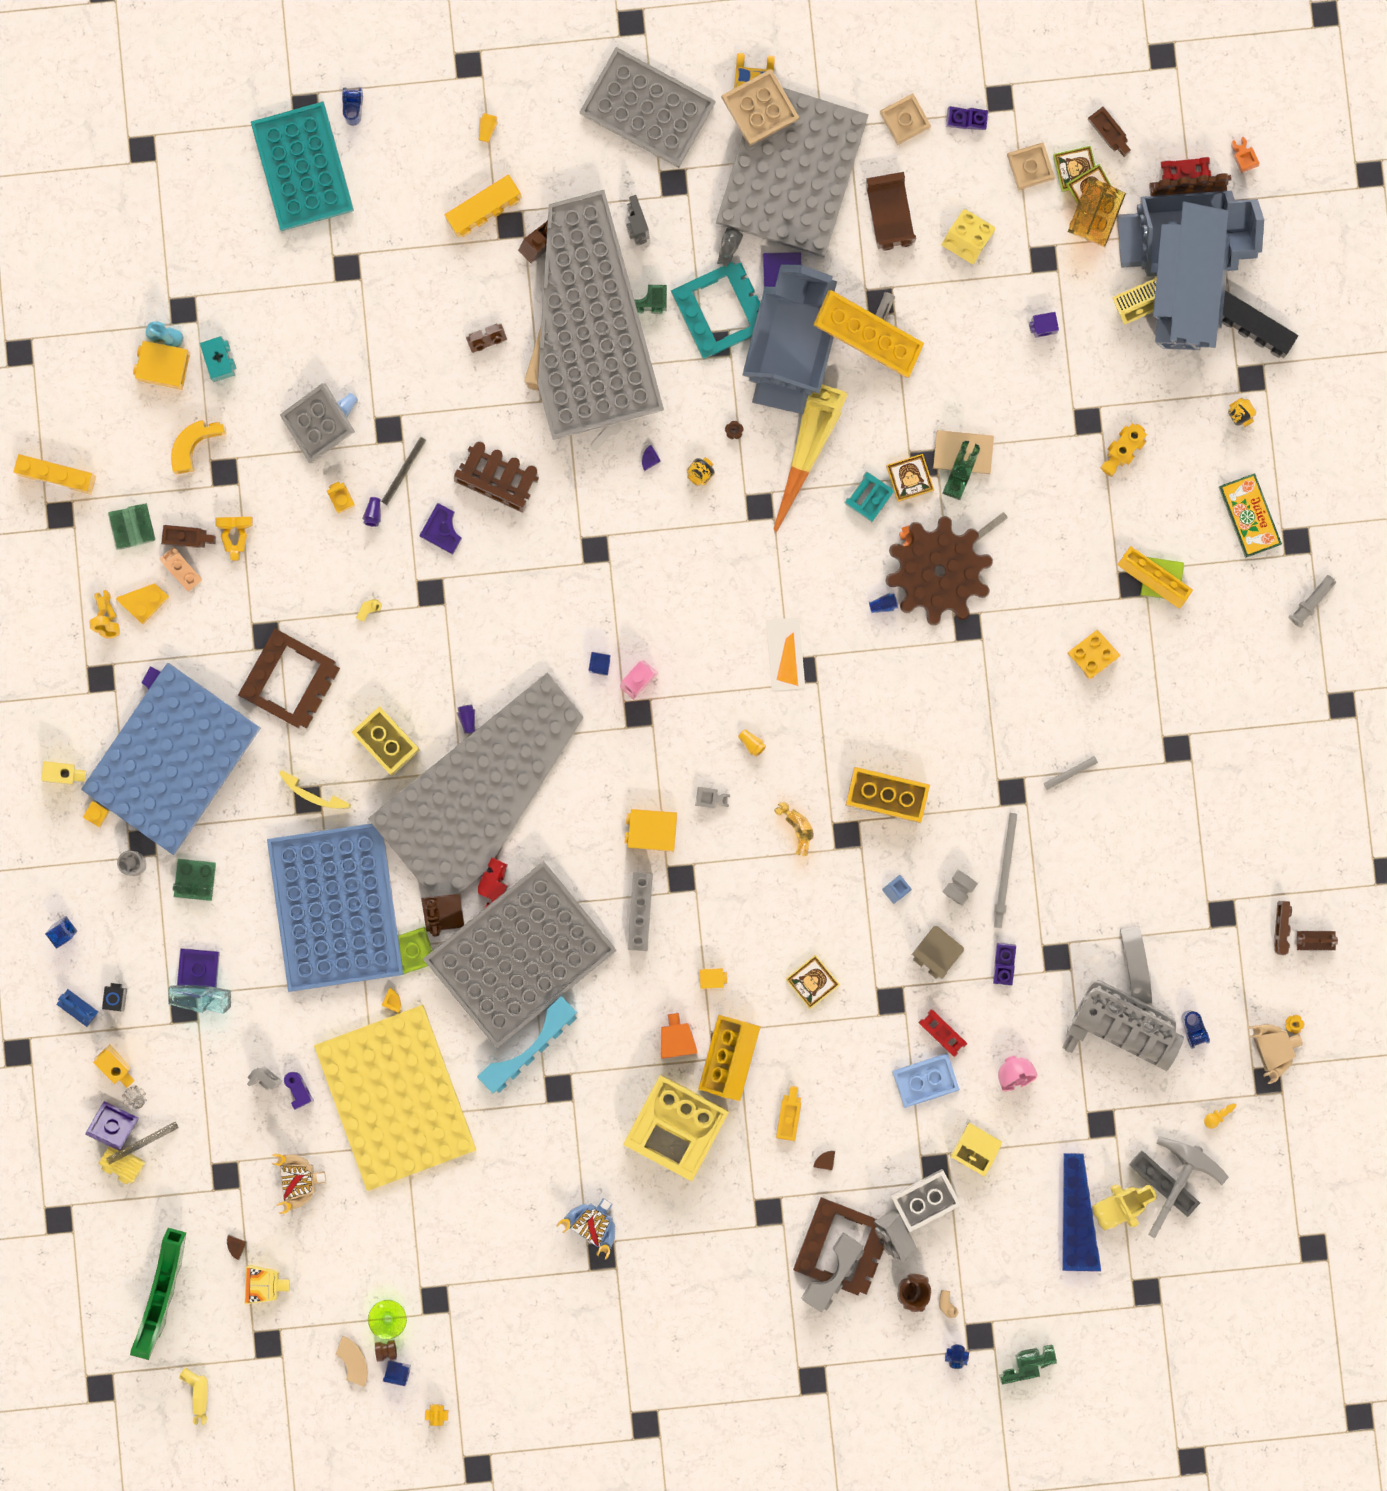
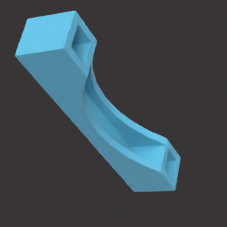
M560 996L547 1009L543 1029L529 1049L513 1059L491 1063L477 1078L492 1093L496 1091L500 1093L507 1086L505 1082L510 1077L514 1080L521 1073L519 1069L524 1064L528 1066L535 1059L533 1055L538 1050L542 1053L549 1046L547 1042L552 1037L556 1039L563 1033L561 1028L565 1024L570 1026L577 1019L575 1015L578 1012L563 996Z

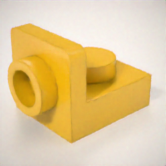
M336 482L329 486L330 489L326 492L338 514L355 506L344 483Z

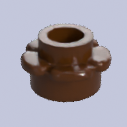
M731 421L725 426V432L729 439L741 438L744 431L742 424H739L737 421Z

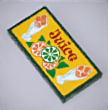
M1255 473L1218 487L1245 558L1282 545Z

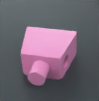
M642 660L622 680L619 687L634 700L658 672L646 661Z

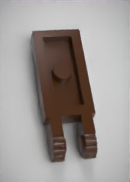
M1290 901L1277 902L1274 949L1277 955L1289 953L1290 944L1287 941V936L1289 937L1291 927L1288 925L1289 917L1292 915Z

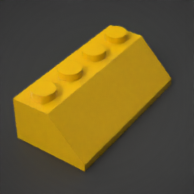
M718 1015L698 1090L741 1101L761 1026Z

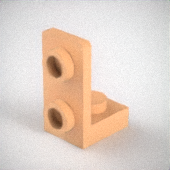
M174 546L159 558L162 564L187 591H190L202 581V578Z

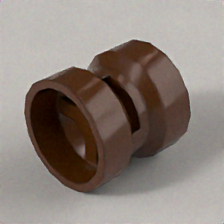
M389 1340L387 1344L375 1342L377 1362L383 1361L387 1357L390 1360L397 1359L395 1340Z

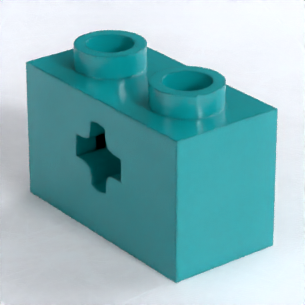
M219 336L199 343L213 382L235 376L234 370L237 368L234 359L229 357L228 352L231 349L227 340L224 341ZM217 355H221L222 357L221 362L219 363L217 362Z

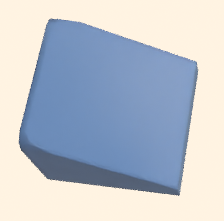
M901 875L897 876L882 889L893 904L912 890Z

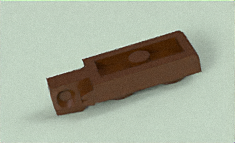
M1103 106L1088 117L1087 120L1114 152L1118 150L1123 157L1130 153L1131 149L1126 144L1128 142L1127 135Z
M163 525L161 544L205 548V543L216 544V536L207 535V530H202L201 528Z

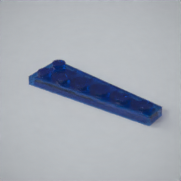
M1063 1153L1062 1271L1101 1272L1083 1153Z

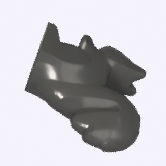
M733 228L726 229L721 241L717 264L723 263L725 267L728 266L742 241L743 234Z

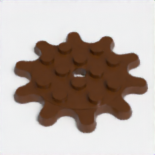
M948 516L940 517L937 528L932 532L926 531L921 523L913 522L909 526L912 542L908 546L893 544L889 548V554L899 561L900 567L897 572L888 574L885 582L889 587H901L905 590V598L900 603L901 611L910 613L916 607H923L927 611V622L932 626L940 623L941 615L946 610L953 611L957 618L961 620L967 619L970 615L969 608L967 607L968 598L973 595L985 598L990 593L989 587L980 581L979 573L983 569L992 566L993 558L988 554L978 555L974 552L973 545L979 538L978 531L971 528L962 535H956L952 531V520ZM942 565L944 567L945 574L943 576L935 574L936 566Z

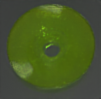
M382 1300L376 1303L368 1315L370 1330L382 1339H393L399 1336L407 1324V1315L404 1308L393 1300ZM386 1315L391 1316V1322L385 1321Z

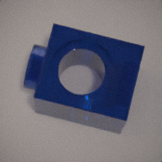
M65 916L51 925L45 935L57 949L70 941L77 933V929Z

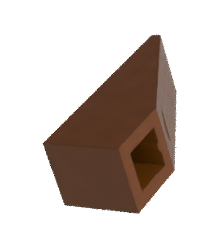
M548 220L524 238L518 249L530 263H533L546 252Z

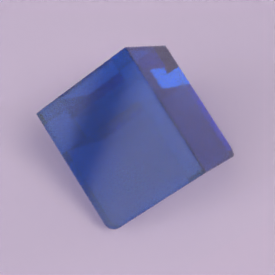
M591 652L589 673L608 676L611 655Z
M389 1360L383 1382L406 1386L411 1365Z

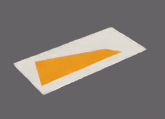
M799 617L766 620L772 691L805 689Z

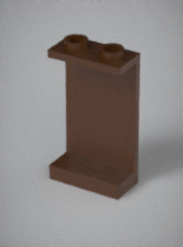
M904 172L866 178V188L877 248L887 251L894 249V246L901 245V247L912 246V243L916 241V235H914Z

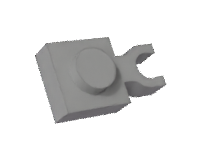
M698 787L695 806L715 808L716 803L721 806L729 807V804H724L722 799L723 797H730V794L717 795L718 789Z

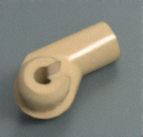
M941 1290L940 1310L949 1318L957 1317L958 1309L949 1301L950 1291Z

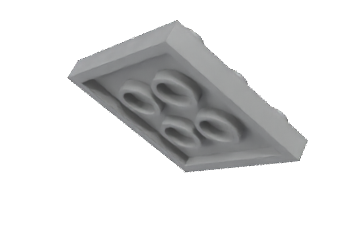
M326 383L319 385L280 414L309 463L316 461L355 432Z

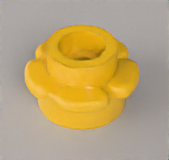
M1299 1015L1289 1016L1286 1019L1285 1027L1288 1032L1298 1034L1304 1028V1021L1301 1020L1302 1018Z

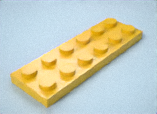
M832 290L827 292L813 326L905 378L910 377L924 345L920 340Z

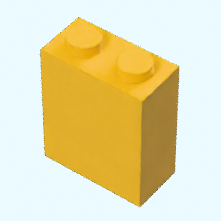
M142 341V346L139 345L137 350L138 364H135L133 369L135 379L140 382L183 390L190 352L187 349Z
M631 809V813H627L626 825L630 826L629 832H625V844H628V848L674 852L677 812Z

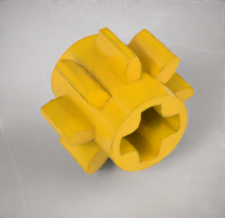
M431 1404L430 1409L425 1411V1420H429V1425L443 1426L444 1421H448L449 1410H444V1405Z

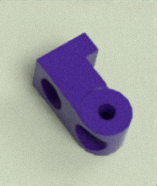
M289 1072L285 1075L284 1084L290 1088L295 1098V1101L291 1102L294 1110L314 1101L299 1073Z

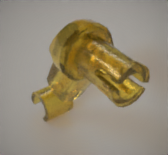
M779 803L778 806L780 807L775 808L774 811L777 815L786 814L785 820L795 829V834L798 838L796 854L800 856L802 852V856H807L809 843L814 838L811 824L806 817L795 809L790 811L788 803Z

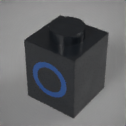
M111 983L110 986H105L102 1009L124 1011L127 988H122V984Z

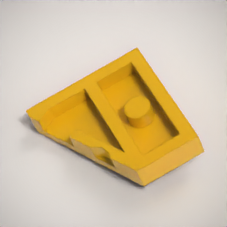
M153 583L118 596L116 600L144 625L169 596Z

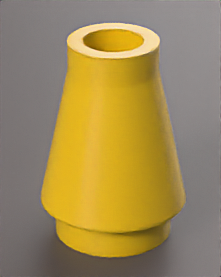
M482 114V118L480 117L478 140L490 142V138L498 124L496 116Z
M746 729L738 735V738L751 755L757 757L765 750L766 745L764 741Z

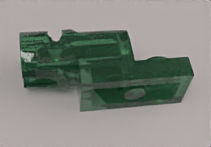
M969 441L962 442L942 494L958 500L962 497L980 451L979 445L975 443L972 453L969 454L967 461H965L964 457Z
M1043 1346L1041 1355L1037 1348L1018 1352L1015 1355L1018 1371H1014V1369L1003 1370V1374L999 1375L1000 1383L1003 1385L1040 1377L1039 1367L1043 1369L1052 1364H1057L1054 1346Z

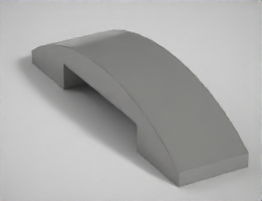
M1140 926L1120 929L1131 986V996L1146 1004L1152 1003L1149 970Z

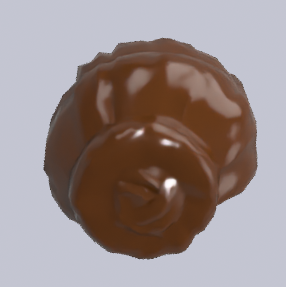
M911 1273L907 1278L900 1281L897 1297L899 1302L903 1304L904 1309L911 1312H923L931 1298V1286L928 1283V1277Z

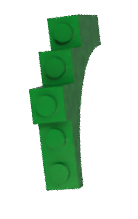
M167 1228L161 1244L149 1299L130 1350L131 1356L149 1360L158 1337L160 1338L166 1324L168 1307L174 1295L176 1277L182 1266L187 1232Z

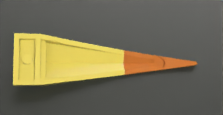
M822 384L820 393L808 395L791 469L773 528L775 532L781 526L842 414L840 411L848 396L844 391Z

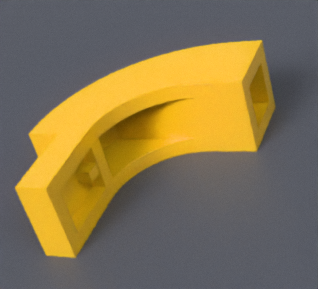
M203 420L187 426L178 435L173 444L171 452L173 472L177 475L195 471L192 457L196 445L207 438L227 435L226 427L220 424V422L210 423L209 427H206V423Z

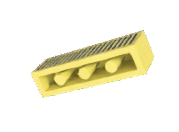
M1157 277L1113 297L1114 304L1124 325L1154 312Z

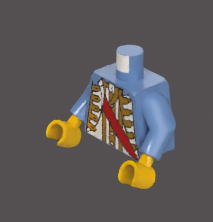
M604 1198L598 1207L591 1203L589 1205L582 1204L571 1209L564 1219L557 1223L556 1227L563 1224L565 1230L562 1233H565L570 1228L599 1248L597 1256L603 1251L606 1253L605 1259H607L615 1240V1224L612 1221L613 1218L607 1214L613 1204Z

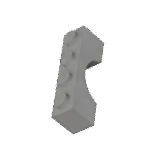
M842 1232L832 1248L838 1258V1267L835 1274L824 1282L811 1281L801 1299L821 1313L824 1309L827 1311L833 1302L831 1300L833 1294H838L843 1286L842 1280L845 1276L849 1277L854 1269L852 1267L855 1260L859 1261L862 1257L864 1246Z

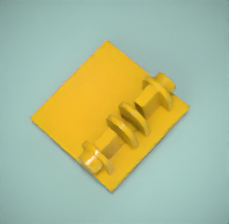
M1098 630L1067 652L1084 671V675L1088 679L1094 678L1095 675L1121 656Z

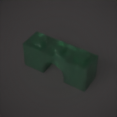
M648 285L647 295L642 299H634L638 314H643L644 311H651L652 314H663V311H667V285Z

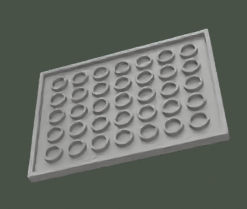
M783 88L800 118L798 121L750 147L744 136H742L716 224L825 258L869 114Z
M543 860L425 956L423 960L492 1044L498 1048L617 950Z

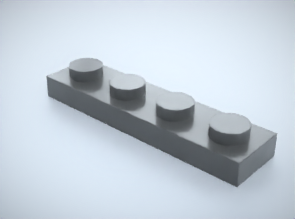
M1141 1150L1130 1162L1129 1166L1167 1199L1176 1180ZM1183 1187L1173 1205L1186 1217H1189L1200 1202Z

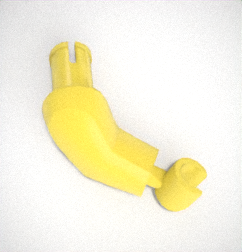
M184 1368L180 1373L179 1379L188 1383L193 1389V1414L197 1415L193 1418V1423L195 1425L198 1424V1418H201V1424L204 1425L207 1422V1416L204 1413H206L208 1401V1380L204 1375L198 1376L188 1368Z

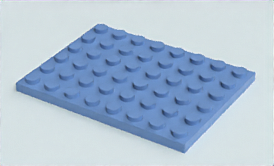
M167 663L81 790L169 853L175 855L261 727L176 667Z
M372 823L267 839L288 992L404 975L385 839Z

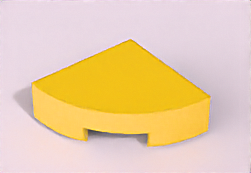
M389 988L382 1006L400 1013V997L396 991Z

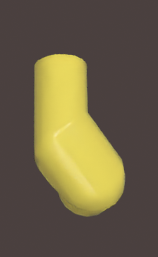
M377 599L363 602L356 618L365 622L368 613L381 610V602Z

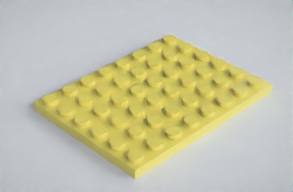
M424 1005L314 1045L367 1191L477 1150Z

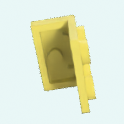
M963 210L948 231L941 246L974 265L984 246L993 235L995 227L968 210Z

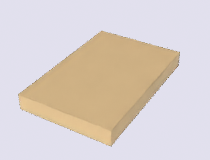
M937 430L933 469L990 474L994 436Z

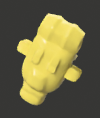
M1113 1185L1110 1188L1113 1195L1092 1206L1093 1215L1097 1218L1098 1225L1104 1231L1126 1221L1130 1227H1136L1139 1224L1136 1217L1145 1211L1149 1203L1156 1200V1192L1151 1185H1146L1142 1188L1129 1187L1122 1190L1120 1185Z

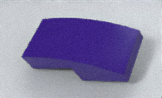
M950 106L947 109L946 127L986 130L988 110L964 109Z
M997 943L993 984L1013 986L1016 944Z

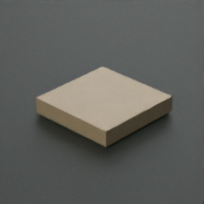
M913 93L879 112L897 145L931 128V124Z
M1044 142L1007 153L1018 190L1055 179Z

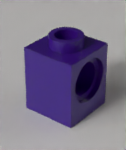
M1056 311L1032 317L1031 322H1029L1030 332L1034 333L1035 338L1058 333L1059 327Z

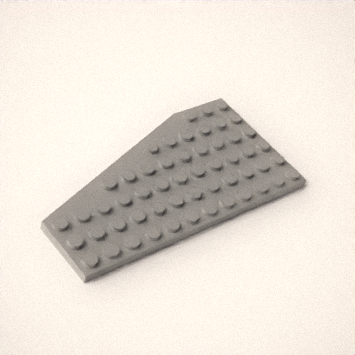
M605 190L549 204L538 387L553 440L664 411Z
M547 672L377 810L368 820L432 897L459 894L487 871L490 858L496 857L584 717Z

